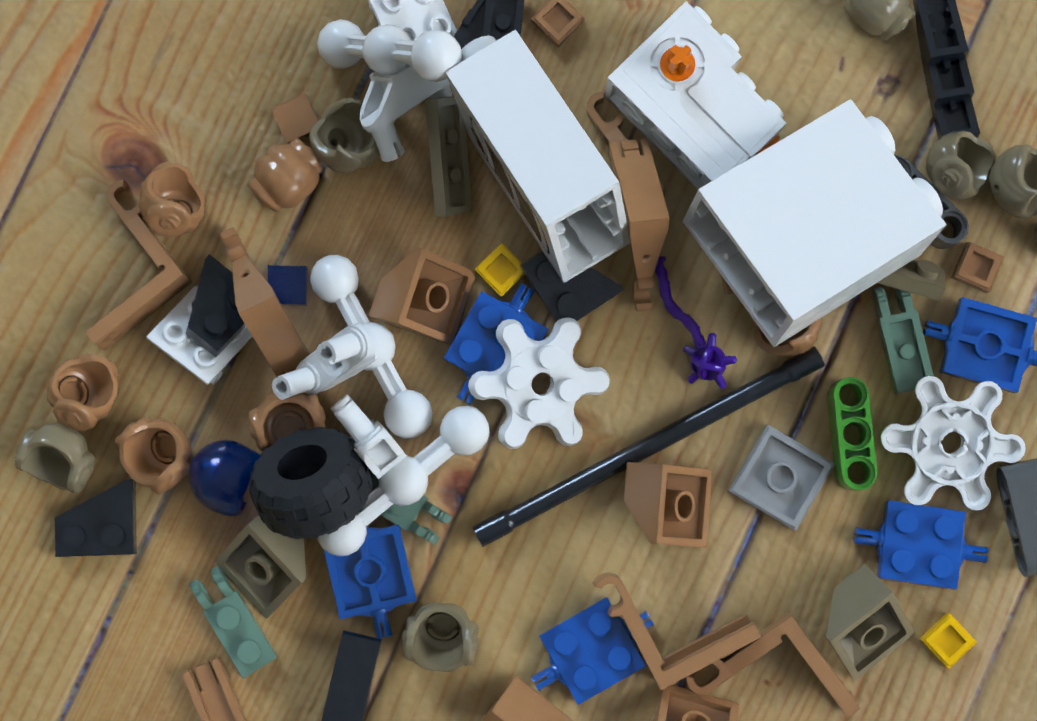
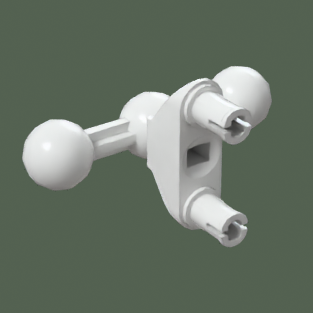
M340 19L328 23L320 31L317 41L319 55L332 67L339 69L348 68L356 65L361 58H364L370 69L375 71L369 75L371 81L361 106L360 122L363 129L372 134L380 152L381 160L384 162L396 160L399 158L398 155L402 156L405 153L394 126L396 119L427 98L452 96L445 71L459 64L462 59L461 47L455 37L443 30L437 29L422 33L415 41H410L405 31L394 25L385 24L375 27L364 36L357 25L348 20Z
M328 255L316 262L311 271L310 281L312 290L321 300L328 303H336L348 326L331 339L319 344L314 352L298 364L296 370L275 378L272 382L274 394L280 400L302 392L317 394L338 385L358 374L363 369L373 371L388 398L384 409L386 427L394 435L403 439L421 436L432 422L431 404L423 394L406 389L391 362L396 348L393 334L384 325L370 322L354 293L358 288L359 282L356 266L348 258L340 255Z
M348 394L337 401L330 409L351 435L350 437L356 441L354 451L378 478L379 486L369 493L365 506L361 512L355 515L354 520L340 527L338 531L329 535L324 534L317 538L321 547L329 554L336 556H348L358 551L365 541L367 535L366 526L393 504L404 506L419 501L426 493L428 475L454 454L461 456L472 455L483 448L490 434L489 423L485 415L477 408L470 406H458L450 410L442 420L440 436L412 458L404 453L378 420H369Z

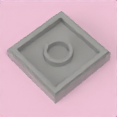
M766 425L729 487L728 492L796 531L835 464L772 426Z

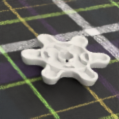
M569 317L559 319L554 324L549 337L541 341L529 338L522 324L514 319L504 320L498 325L496 338L505 351L504 363L495 371H478L473 374L469 379L468 388L471 395L479 400L497 399L504 404L506 418L498 431V439L504 447L509 449L521 447L526 441L530 430L539 425L551 428L556 440L564 446L576 445L581 440L583 428L574 415L575 403L584 395H600L604 393L609 387L610 378L607 371L601 367L583 368L575 362L573 348L581 336V327L575 319ZM539 373H546L550 376V387L545 394H536L532 389V380Z
M934 376L923 377L915 386V394L922 407L919 419L911 425L890 424L883 429L880 436L881 443L886 450L893 453H907L915 462V472L904 486V495L910 503L923 505L931 500L938 488L950 485L958 489L962 502L966 507L971 510L984 509L991 500L990 489L984 480L987 467L997 461L1015 463L1021 460L1026 450L1023 439L1018 435L1000 434L992 427L991 415L1002 401L1003 393L1001 388L994 382L984 381L975 387L969 398L964 401H954L947 396L944 384L940 379ZM954 431L959 434L961 445L957 451L946 453L941 440L948 433Z

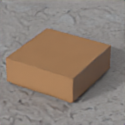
M549 0L531 18V22L558 48L585 21V17L567 0Z
M305 93L270 109L287 144L295 138L302 140L310 136L312 127L318 122Z
M967 242L951 278L988 293L991 290L1004 256L972 242Z

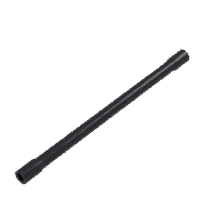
M812 346L802 354L793 356L784 361L781 366L511 509L501 511L472 526L482 547H485L513 532L516 527L626 470L627 462L639 463L790 382H796L825 366L823 358L815 346Z

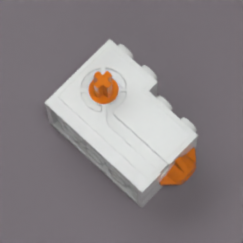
M686 1L608 76L604 92L605 97L697 189H700L779 142L778 134L786 125V122L782 119L784 116L782 110L769 99L764 101L754 91L756 86L743 72L737 74L734 71L742 57L738 53L739 47L736 42L727 34L723 33L720 35L710 25L712 21L706 12L698 6L693 8Z

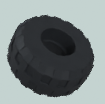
M312 427V429H301L286 437H281L261 453L259 460H256L250 473L248 486L254 506L268 529L293 539H313L338 531L340 527L354 520L355 515L361 512L365 506L369 493L372 490L373 482L370 469L354 451L356 441L336 429Z

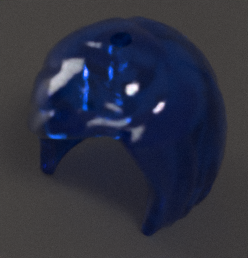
M219 440L203 447L193 458L189 470V482L196 499L207 509L225 516H238L241 514L247 504L243 499L250 481V473L261 454L232 440Z

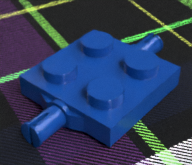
M520 283L510 303L499 301L483 291L480 292L443 358L460 368L468 377L460 393L457 395L458 399L463 400L469 390V379L473 374L478 371H495L503 365L505 351L496 338V329L502 321L514 319L522 324L529 338L535 341L544 339L549 329L532 320L523 311L535 292L532 288L529 287L522 300H520L527 287ZM470 392L464 401L469 405L472 404L474 399Z
M962 297L958 300L954 319L949 326L928 319L925 322L924 336L944 340L945 353L940 373L975 383L991 381L996 383L1001 390L1018 393L1025 370L1029 365L1037 366V351L1034 350L1033 334L1037 322L1036 317Z
M888 500L885 502L883 522L878 531L858 527L854 531V535H858L853 537L854 544L876 546L879 558L877 576L883 580L956 590L958 589L960 567L964 560L986 563L988 556L979 555L988 554V547L965 544L963 533L966 512Z
M399 524L381 529L368 528L366 526L367 535L363 545L358 551L348 556H336L324 550L339 618L344 619L357 615L372 616L376 638L379 639L384 637L381 622L385 637L393 635L387 612L398 605L417 601Z
M607 597L539 636L549 653L551 666L531 676L534 683L548 676L547 679L535 685L538 691L560 680L569 688L577 705L646 666L636 649V643L624 620L620 616L610 617L607 613L611 605ZM647 611L640 614L642 620L650 617ZM651 619L644 623L647 629L654 626Z

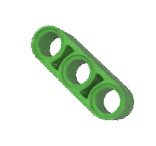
M848 377L838 380L830 386L827 392V405L836 480L844 489L858 491L868 489L874 484L877 478V465L868 388L862 380ZM844 385L852 387L856 393V400L852 406H847L840 400L839 391ZM848 424L855 425L860 431V439L855 445L847 443L844 439L843 430ZM853 462L860 464L864 470V477L858 484L851 482L847 475L848 467Z

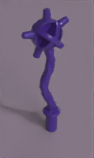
M659 256L654 272L658 277L660 297L664 302V307L674 319L681 321L691 333L696 348L694 349L689 345L683 347V351L691 357L690 364L693 371L687 378V381L693 384L699 378L708 381L714 380L721 389H724L727 384L722 374L727 365L737 362L736 356H725L722 349L716 346L717 335L715 333L709 334L706 344L699 325L673 301L670 281L667 276L668 273L663 264L666 261V257Z

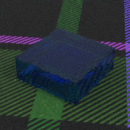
M268 265V283L273 288L280 303L290 306H307L308 267Z

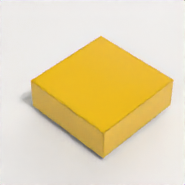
M503 243L474 269L501 298L525 276L519 266L521 262Z
M950 613L942 616L919 638L930 652L948 669L977 643Z

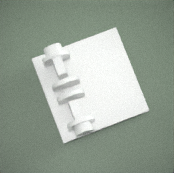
M368 0L370 3L368 6L370 10H373L379 23L378 26L385 24L394 25L405 31L410 41H415L422 33L434 29L443 30L452 36L457 32L443 0Z
M195 285L149 333L146 339L206 385L210 383L214 385L222 376V369L252 338V335L246 326L216 358L186 335L198 288Z

